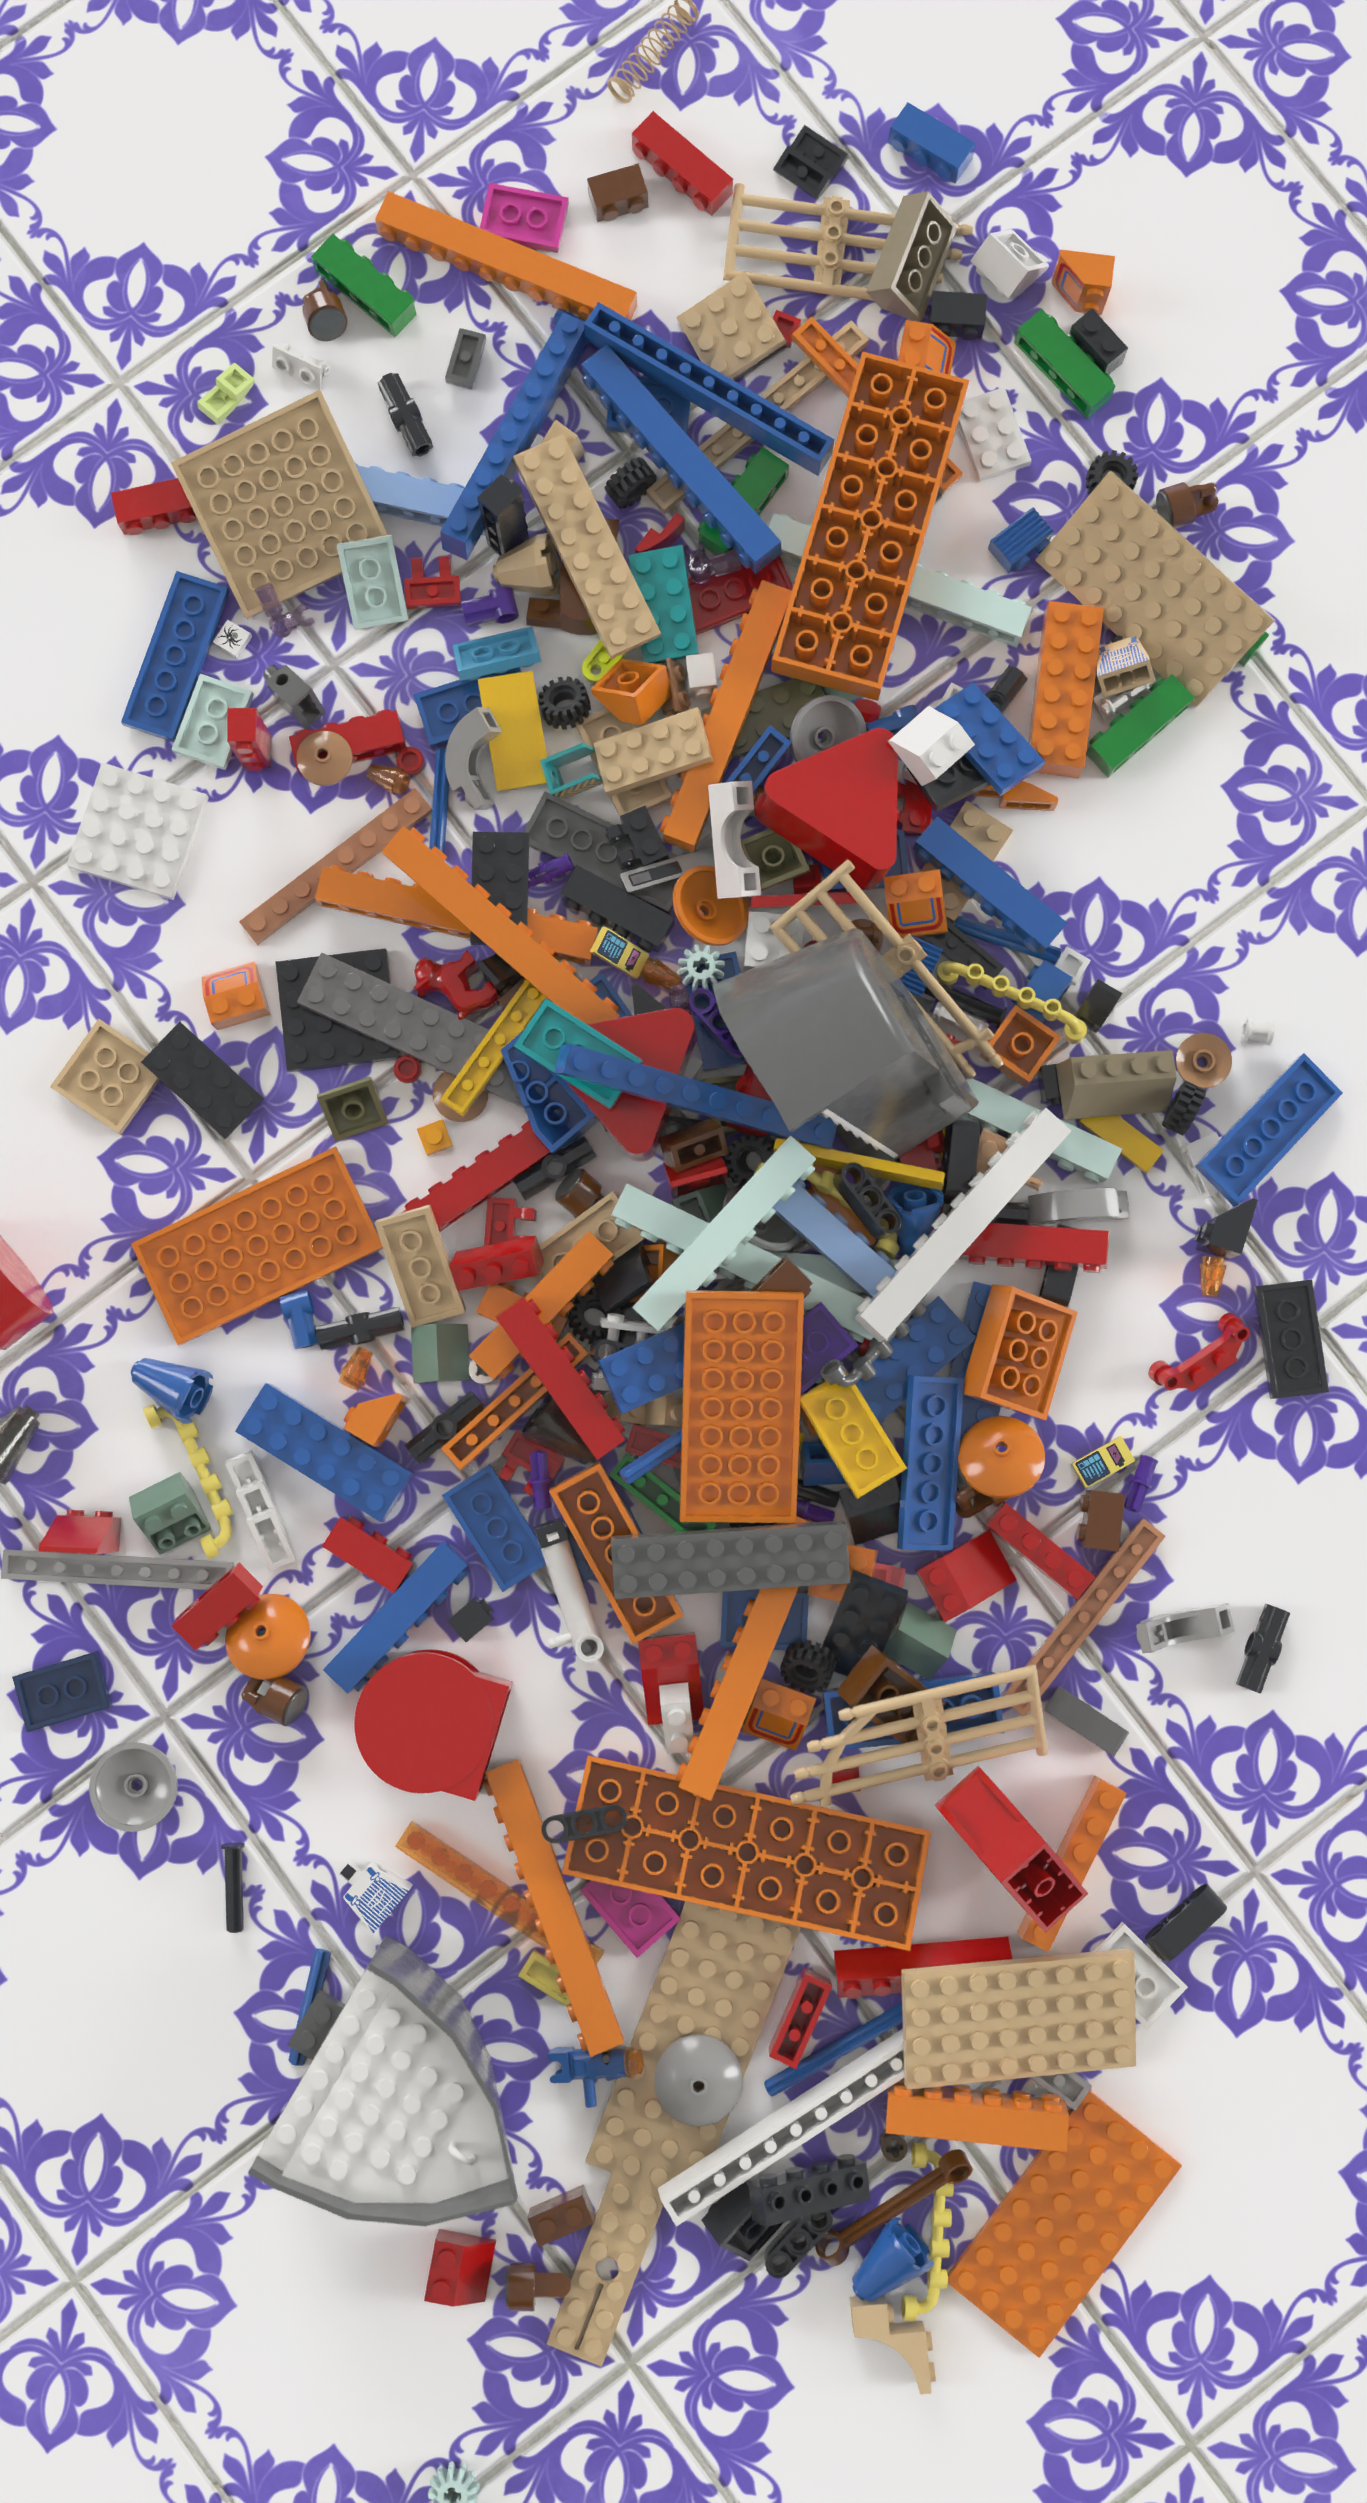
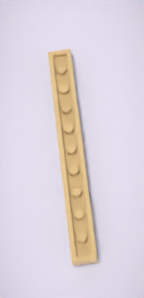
M852 320L832 336L852 358L869 345V338ZM807 356L760 396L788 412L825 382L828 377ZM726 424L698 448L719 470L755 439ZM668 473L646 490V495L664 515L685 498L683 490L681 488L676 489L668 479Z

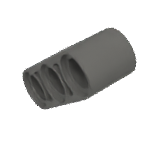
M1058 1686L1044 1708V1711L1113 1757H1115L1130 1733L1061 1686Z

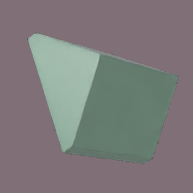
M436 1323L411 1328L413 1384L470 1381L468 1324Z
M907 1601L900 1612L883 1653L924 1678H931L949 1659L957 1630Z

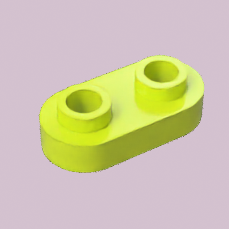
M600 640L582 663L584 679L588 683L595 685L621 658L624 659L626 653L610 659ZM594 668L601 670L597 675L591 673Z

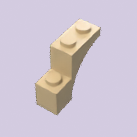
M605 1393L604 1400L609 1406L605 1409L606 1413L611 1419L616 1416L623 1425L636 1424L682 1429L683 1398L661 1396L631 1411L620 1414L612 1394Z
M885 2295L872 2302L863 2301L857 2296L849 2297L854 2338L873 2339L892 2347L907 2361L913 2370L920 2395L932 2394L931 2382H936L934 2362H929L928 2351H933L931 2331H925L923 2321L894 2323L893 2305L887 2304Z

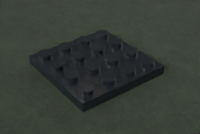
M386 948L328 955L391 984L388 951ZM319 956L275 961L288 1072L399 1059L398 1050L297 1004Z

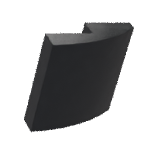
M804 124L792 145H787L773 171L818 200L843 168L849 155Z
M642 1242L613 1262L614 1266L604 1276L599 1273L595 1277L598 1296L604 1312H614L654 1284L647 1267L651 1263Z

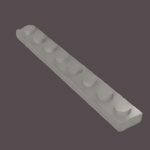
M5 1549L3 1550L1 1579L207 1590L234 1567V1562Z

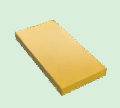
M533 670L478 679L482 707L490 708L502 730L501 734L488 742L497 792L547 784L540 760L547 758Z
M825 1381L800 1397L802 1411L856 1499L907 1469L855 1384L850 1387H841L837 1384L830 1385Z

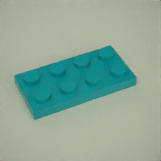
M683 545L628 555L630 571L661 632L659 638L641 645L644 662L660 664L666 663V658L676 661L686 659L687 655L699 654Z
M545 998L514 1045L517 1050L553 1073L561 1044H574L639 1064L643 1063L640 1058L547 998ZM556 1074L610 1110H612L623 1093Z

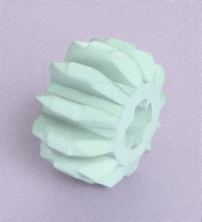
M696 944L694 945V954L686 949L684 955L687 959L681 958L678 960V965L683 967L677 971L678 976L685 977L682 981L684 986L689 985L691 982L693 983L692 991L697 990L698 985H702V988L708 990V983L712 986L718 983L716 978H724V972L719 969H722L725 963L722 960H717L720 956L719 951H715L711 955L709 954V945L705 946L704 952H700V947ZM700 964H705V970L702 973H697V967Z
M453 2461L449 2463L448 2470L440 2466L437 2470V2475H433L430 2479L432 2488L428 2492L429 2499H433V2503H477L478 2496L476 2493L479 2491V2482L473 2481L475 2479L474 2470L466 2473L465 2462L460 2465L459 2469L455 2468Z

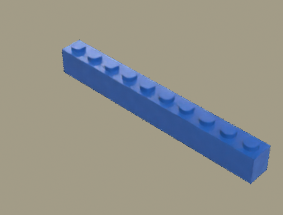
M600 302L596 304L585 321V341L599 349L607 344L624 364L816 476L820 475L832 456L835 441L832 437Z
M566 313L561 315L440 531L442 550L468 560L484 531L477 497L501 474L508 481L515 476L517 468L513 462V456L530 449L588 345V342L585 341L584 321Z
M607 344L581 364L583 371L582 381L590 391H596L604 408L608 411L611 409L617 415L616 419L624 430L629 429L632 432L636 444L642 450L647 449L655 466L658 469L663 468L668 473V479L676 489L681 488L690 506L694 509L698 508L703 513L702 517L711 529L715 527L719 531L722 542L729 549L733 547L738 553L739 561L745 568L750 567L757 574L782 554L780 539Z
M561 1044L554 1071L556 1074L788 1139V1137L792 1136L797 1142L831 1149L837 1125L832 1119L817 1115L793 1132H790L774 1102L574 1044Z

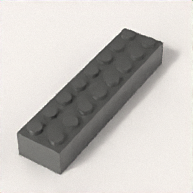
M843 1520L611 1536L614 1599L850 1583L847 1526Z

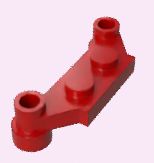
M1226 1313L1218 1321V1330L1222 1333L1221 1337L1177 1367L1172 1368L1162 1360L1154 1362L1148 1371L1149 1378L1157 1385L1164 1386L1167 1390L1187 1388L1190 1392H1193L1238 1361L1236 1355L1242 1342L1248 1339L1250 1330L1234 1313Z

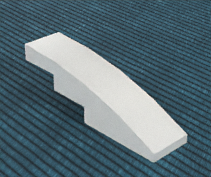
M253 1450L227 1460L225 1465L236 1487L237 1497L247 1516L246 1522L269 1572L296 1561L282 1519Z

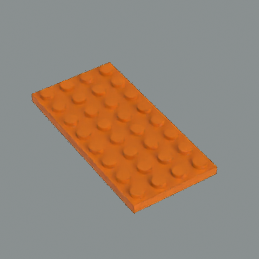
M336 1146L131 1243L178 1346L383 1249L378 1232Z
M686 1290L680 1522L796 1523L804 1313L803 1292Z
M1089 2090L1075 2111L1071 2108L1068 2112L1067 2152L1039 2150L948 2272V2284L1038 2358L1041 2357L1182 2167L1178 2160L1091 2090Z

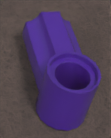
M510 587L497 588L491 591L488 596L461 602L467 627L496 621V623H509L519 617L514 591Z

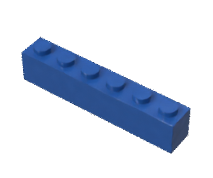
M938 816L916 840L913 850L916 851L915 855L920 861L925 864H932L937 870L940 869L942 879L954 882L959 887L958 890L963 896L976 900L980 904V909L985 914L998 918L1002 922V927L1010 934L1014 935L1016 933L1024 940V945L1032 952L1038 951L1040 954H1043L1066 926L1067 922Z
M443 1541L329 1662L323 1671L347 1694L354 1689L359 1692L370 1680L367 1677L369 1672L373 1668L377 1671L381 1669L390 1659L386 1654L393 1647L398 1650L408 1640L409 1636L406 1633L413 1625L419 1628L429 1617L426 1611L433 1604L438 1607L448 1597L449 1594L446 1590L451 1584L454 1583L458 1586L469 1574L465 1569L470 1564L446 1541Z

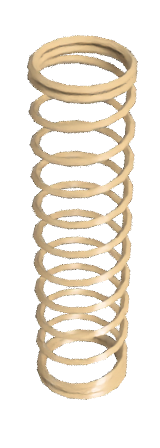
M674 0V4L669 5L667 12L661 15V20L656 21L654 28L648 31V36L643 37L641 44L635 47V52L628 55L627 61H623L622 69H617L615 77H610L607 81L610 92L620 102L629 103L632 100V97L635 96L632 87L641 89L639 79L642 81L648 80L645 71L654 73L652 63L661 65L658 55L667 57L665 47L674 49L672 40H681L678 31L686 34L687 27L685 24L692 26L693 22L697 21L699 12L691 0L683 1L692 8L695 18L679 5L678 0ZM671 7L675 8L678 17L669 13ZM665 15H668L671 24L663 21ZM670 15L683 25L685 31L680 30L674 24ZM658 23L662 24V27L666 33L659 29H656ZM664 24L668 25L675 31V33L678 36V39L670 35V33L666 30ZM652 31H655L658 40L650 37ZM657 31L670 41L672 47H669L662 41ZM645 39L649 40V43L654 50H652L650 47L646 45H643ZM651 40L655 41L662 47V49L665 52V55L661 54L654 47ZM639 47H642L646 57L637 53ZM644 48L650 50L657 57L659 63L653 61ZM632 55L636 56V59L638 63L641 65V67L635 62L630 61V57ZM638 56L647 61V63L651 66L652 71L648 70L641 63ZM625 63H629L633 73L624 69ZM631 64L638 67L646 78L644 79L639 76ZM619 71L623 72V75L625 79L628 81V83L625 80L617 77V73ZM625 72L630 74L638 82L639 87L634 85L629 80ZM611 81L618 84L620 89L628 96V99L618 94Z

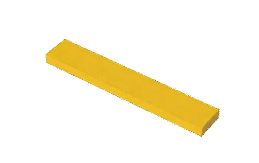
M525 980L441 1097L440 1102L464 1118L504 1062L501 1049L525 1030L547 997Z
M778 1138L775 1140L774 1152L786 1141L785 1139ZM799 1143L816 1158L814 1161L815 1165L841 1169L848 1163L856 1162L863 1166L867 1173L873 1177L941 1191L943 1189L945 1173L941 1171Z

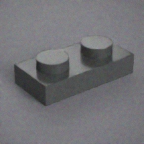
M459 328L445 375L446 383L468 389L473 388L487 340L486 334Z

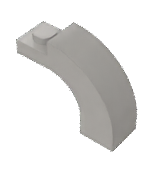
M476 707L458 722L450 735L445 754L446 774L452 791L465 792V800L474 810H487L495 805L480 777L478 761L484 746L502 733L490 708Z
M1117 1188L1074 1189L1028 1196L1030 1224L1049 1225L1089 1219H1129L1127 1191L1117 1190Z
M1229 1603L1171 1612L1141 1620V1623L1136 1624L1137 1641L1141 1646L1142 1654L1152 1653L1187 1641L1221 1637L1235 1631Z

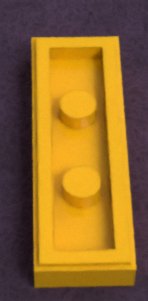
M1119 1116L1083 1118L1078 1122L1096 1137L1122 1148L1120 1155L1145 1174L1164 1151Z

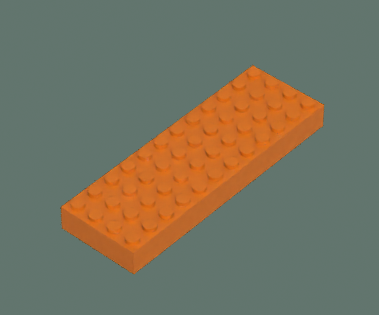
M862 351L773 654L771 672L868 699L879 700L966 397L969 380Z
M587 1756L576 1811L607 1805H618L624 1809L627 1821L624 1828L619 1832L569 1841L562 1874L910 1951L931 1831L806 1803L792 1804L791 1800L720 1784H718L712 1800L709 1801L678 1787L680 1781L675 1779L677 1776L675 1774ZM611 1810L605 1815V1822L610 1827H617L622 1822V1816L618 1811ZM581 1816L576 1821V1829L581 1833H587L593 1827L592 1819L588 1816Z

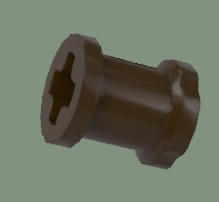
M886 2128L879 2136V2144L883 2156L891 2162L903 2160L908 2152V2145L904 2135L886 2133ZM890 2140H896L895 2149L890 2148Z

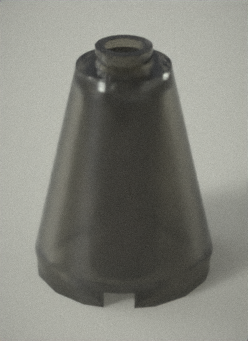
M550 1394L547 1395L543 1400L547 1405L543 1404L540 1409L536 1408L525 1424L521 1436L528 1441L583 1465H586L588 1462L593 1464L597 1459Z
M28 1405L24 1408L17 1406L0 1418V1483L4 1486L10 1481L40 1426V1422L37 1421L40 1415Z

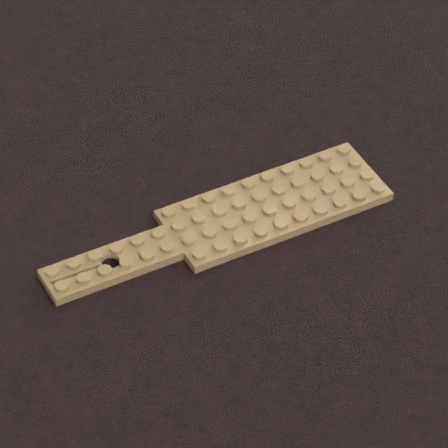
M684 1902L679 1915L681 1920L676 1923L629 2045L633 2058L632 2073H628V2077L616 2079L586 2156L585 2162L611 2172V2176L594 2217V2224L591 2225L570 2280L571 2290L562 2300L547 2339V2345L602 2367L663 2208L658 2188L717 2149L730 2115L729 2113L722 2120L707 2126H690L672 2118L663 2109L655 2091L654 2078L658 2060L664 2050L677 2039L691 2034H706L720 2039L732 2049L740 2063L743 2079L801 1927ZM696 2081L693 2087L701 2090L704 2087V2083ZM605 2257L614 2259L619 2268L618 2274L610 2280H604L596 2273L595 2267L597 2262L605 2259Z

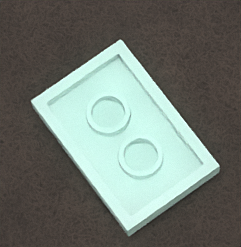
M392 535L337 544L354 630L407 621L408 615Z
M200 674L172 751L175 754L226 770L233 752L227 742L228 708H249L254 696L253 692Z

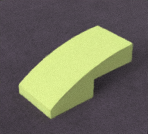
M234 362L216 378V386L197 401L198 409L219 425L244 399L254 385L255 379Z

